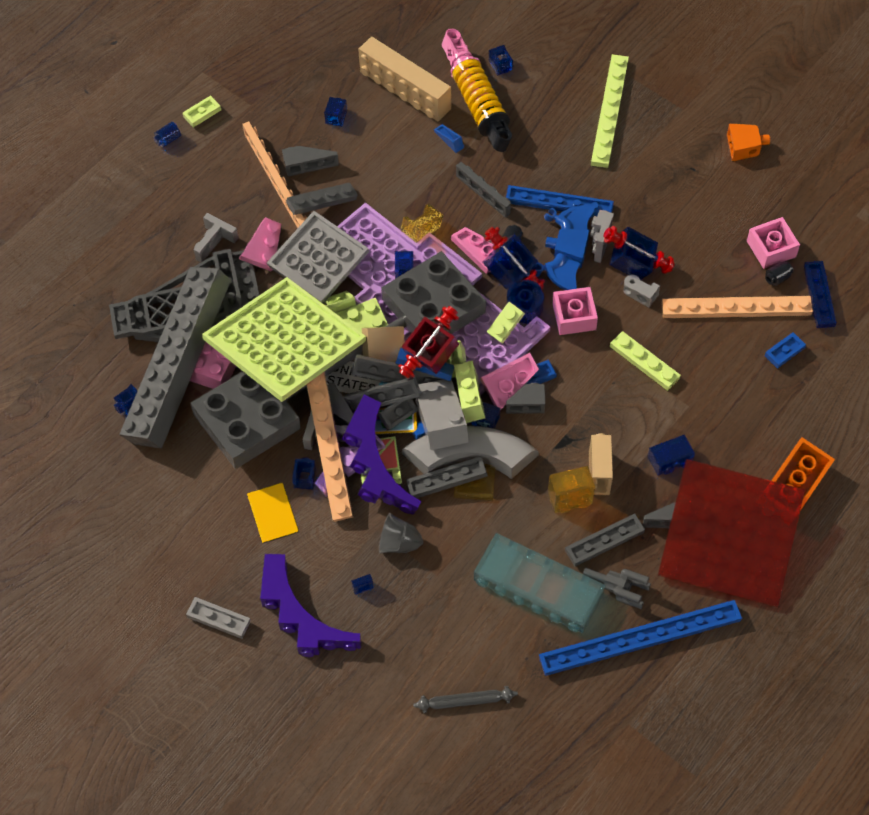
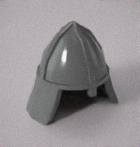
M391 513L388 514L380 537L379 553H408L416 550L423 544L421 534L413 525L397 518Z

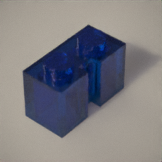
M684 434L650 447L647 457L657 476L672 473L674 467L677 466L678 468L690 466L693 463L695 453Z

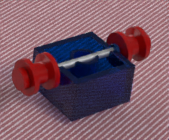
M612 226L608 227L604 232V242L607 244L610 242L614 243L610 266L627 275H635L639 277L640 281L652 273L653 268L660 267L663 274L673 270L675 266L674 258L671 256L665 258L662 251L657 252L658 242L630 227L618 233L617 227Z
M499 227L488 229L485 232L486 237L484 239L493 243V251L482 263L502 286L508 289L516 286L521 281L523 284H529V291L531 293L534 291L538 293L542 290L545 280L536 277L537 271L535 269L529 272L538 260L515 234L509 237H502L499 234Z

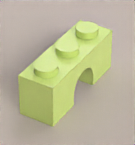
M473 360L454 365L461 408L466 423L485 419L483 403L479 393L478 376Z

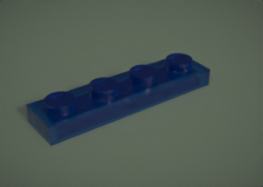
M823 261L805 262L804 271L809 295L811 296L816 328L835 327L836 318Z

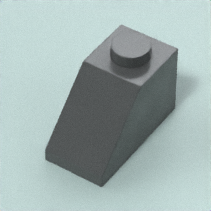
M539 383L525 384L506 401V414L544 413L545 385Z

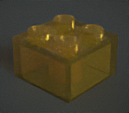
M588 466L549 476L548 495L554 513H565L577 507L586 508L593 503L595 485Z

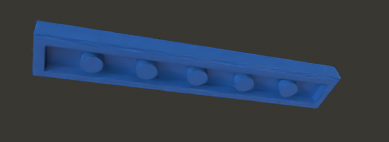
M508 185L506 194L511 204L548 210L554 208L556 211L561 212L576 206L594 205L595 211L592 216H598L599 210H606L612 213L614 201L511 185Z

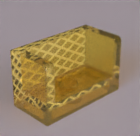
M430 204L425 205L423 215L412 221L409 217H404L400 230L414 242H417L429 232L433 233L440 228L443 214Z

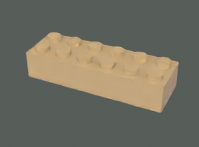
M374 37L369 38L358 48L360 72L364 76L370 77L377 84L387 88L389 92L396 94L403 101H407L415 109L421 110L429 118H433L438 122L451 110V86Z

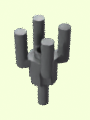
M585 568L583 572L584 576L603 582V589L613 592L616 595L617 601L642 609L644 604L641 601L642 596L630 592V589L633 585L649 591L651 583H649L650 577L628 569H623L621 574L610 570L607 575Z

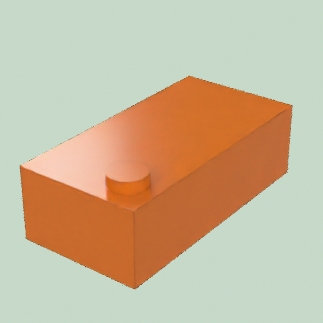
M801 437L755 504L789 526L797 517L835 459Z

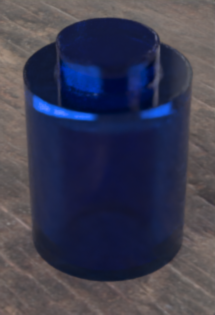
M171 121L154 132L155 136L153 139L158 146L165 147L181 137V132L177 125Z

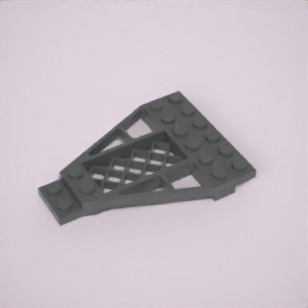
M231 249L213 252L212 257L194 266L208 268L215 265L216 269H220L231 279L212 327L259 296L253 265L239 259L244 250L231 253ZM189 270L147 294L135 296L125 302L110 304L109 308L115 339L134 336L136 340L159 342L170 316V313L167 315L162 311L167 306L173 309L174 304L170 302L177 299L181 287H173L184 282ZM162 303L158 309L152 307V305ZM149 310L154 313L152 317H150ZM158 316L165 319L161 325L154 322Z

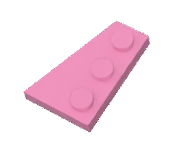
M265 217L239 259L271 272L273 269L267 265V262L277 252L281 223Z
M466 227L451 236V240L486 274L511 259L503 249L499 247L493 250L492 243L485 241L483 236Z
M528 353L480 378L497 412L506 405V401L522 388L539 368L531 354Z

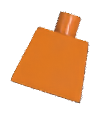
M729 124L727 139L732 161L758 156L762 145H770L769 134L760 135L758 126Z

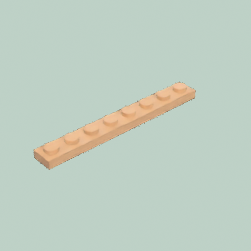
M250 122L244 123V134L296 227L299 228L307 219L306 215H293L286 203L287 197L294 196L291 189H287L285 178L280 177L277 164L272 163V156L270 152H266L263 140H259L257 129L255 127L252 128Z
M811 296L662 299L661 302L663 318L811 316L813 312Z
M324 371L307 384L332 519L334 522L353 518V512Z

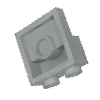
M599 210L598 216H594L591 225L593 228L590 237L593 238L592 245H594L592 253L595 254L594 261L601 263L607 247L603 235L608 227H612L614 213L606 210Z

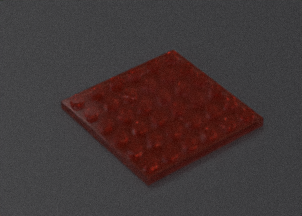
M686 459L657 576L778 607L805 489Z

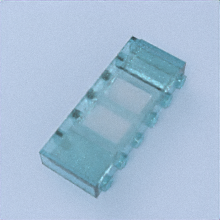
M498 533L495 534L474 571V581L479 586L491 588L499 596H507L514 603L530 607L534 613H542L548 616L551 621L562 623L571 631H579L581 633H584L604 594L606 586Z

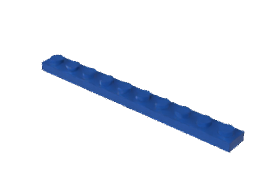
M735 600L541 653L539 654V659L544 674L547 676L737 623L742 620Z

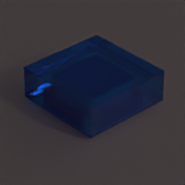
M371 574L351 580L352 589L356 595L374 588Z

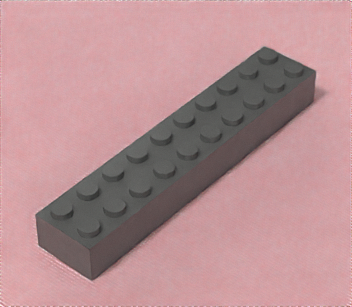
M190 267L119 434L134 445L161 449L163 447L206 341L203 340L202 334L212 328L231 282V279L220 269Z

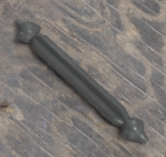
M504 686L505 689L502 692L499 690H487L435 696L429 700L425 698V695H422L421 699L414 703L413 706L422 710L423 713H427L429 707L441 709L493 703L501 699L505 700L506 703H510V700L517 696L518 692L509 689V686Z

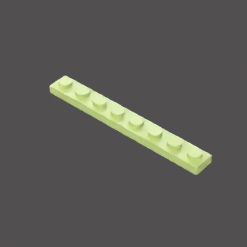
M613 54L611 56L591 166L604 168L609 166L629 57Z

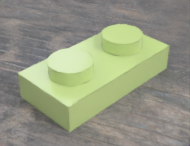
M210 95L183 112V117L194 128L221 111V106Z
M508 302L487 330V333L503 344L525 313Z

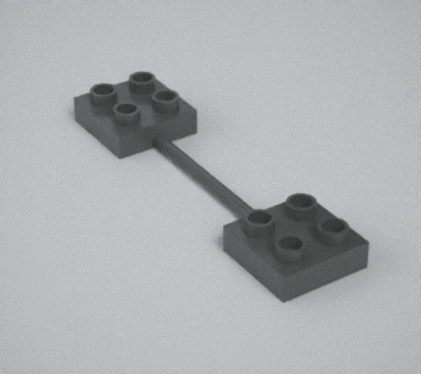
M442 251L381 287L383 302L398 318L385 327L404 326L411 334L424 316L438 324L434 318L442 316L443 307L448 308V306H451L458 312L457 316L459 319L457 321L452 320L450 331L446 330L450 334H453L486 313V300ZM360 345L325 371V376L355 359L357 354H363V345ZM242 371L191 402L193 415L232 466L237 469L301 429L299 417L286 401L305 390L307 384L281 402Z

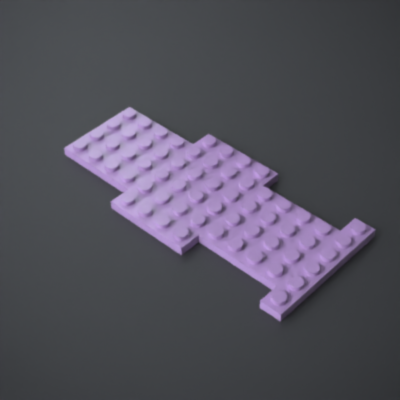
M364 203L337 226L369 249V253L347 276L363 289L355 296L356 305L376 297L388 324L398 318L383 302L381 287L440 251L447 256L472 285L482 278L480 271L430 232L416 243L367 203ZM485 296L483 298L486 300V313L452 334L457 341L460 340L463 344L466 362L473 360L479 381L480 396L486 391L480 381L481 377L524 356L550 331V326L536 316L525 327L518 323L502 344L487 333V330L502 310ZM406 327L404 328V343L411 335Z

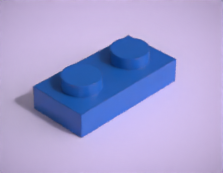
M792 332L766 351L765 357L778 369L804 350L806 344Z

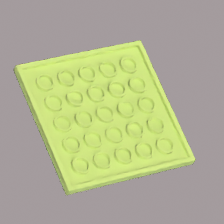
M288 277L202 334L204 341L281 402L366 342L364 334Z

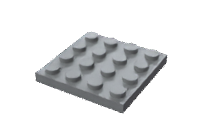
M313 211L270 258L267 265L284 278L288 277L318 301L324 303L369 253V249Z

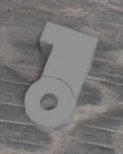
M629 275L624 280L623 289L627 296L649 308L659 296L660 286L656 283L650 286L640 281L639 277Z

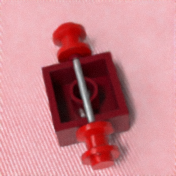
M448 306V308L443 307L442 316L434 318L438 324L424 316L402 345L403 350L407 354L405 356L407 359L404 365L399 364L398 366L400 369L399 373L407 379L409 377L414 378V370L425 366L435 374L439 372L459 345L455 336L446 331H450L452 320L457 321L459 319L457 316L458 312L451 306Z

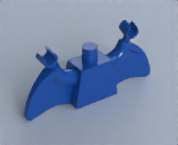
M594 205L572 207L557 215L554 208H551L544 215L546 221L551 222L555 220V223L561 229L559 230L558 238L547 237L545 247L555 249L554 260L545 263V265L536 262L531 269L537 271L536 277H539L542 271L546 270L550 280L564 290L577 289L576 273L583 265L589 237L587 225L595 211Z

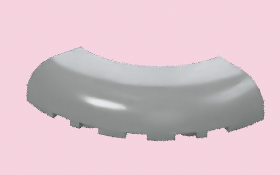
M467 426L469 443L430 450L426 435L402 449V454L423 474L481 456L484 464L490 465L491 468L502 472L510 479L539 456L538 450L519 437L498 429L483 426Z

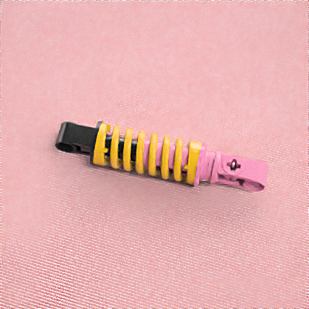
M448 29L442 42V48L445 50L452 67L451 77L461 91L465 103L468 105L478 125L480 134L489 137L496 151L504 152L507 150L512 138V133L508 128L510 118L502 108V104L499 102L498 96L488 81L485 71L481 68L480 60L473 57L471 52L468 51V47L464 43L459 31Z

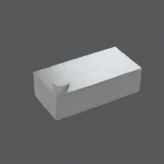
M443 379L418 384L422 394L420 397L415 398L430 450L469 443L467 424L452 379L451 381Z

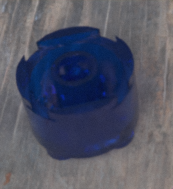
M522 280L519 283L515 282L507 291L506 305L510 302L523 311L525 315L519 322L529 324L536 316L540 317L543 312L544 293L540 285L534 281Z

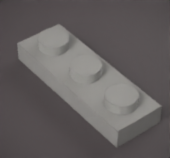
M197 597L194 598L186 613L187 618L243 639L251 622V619Z

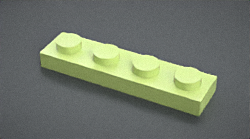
M623 331L610 343V347L667 391L680 379L681 375Z

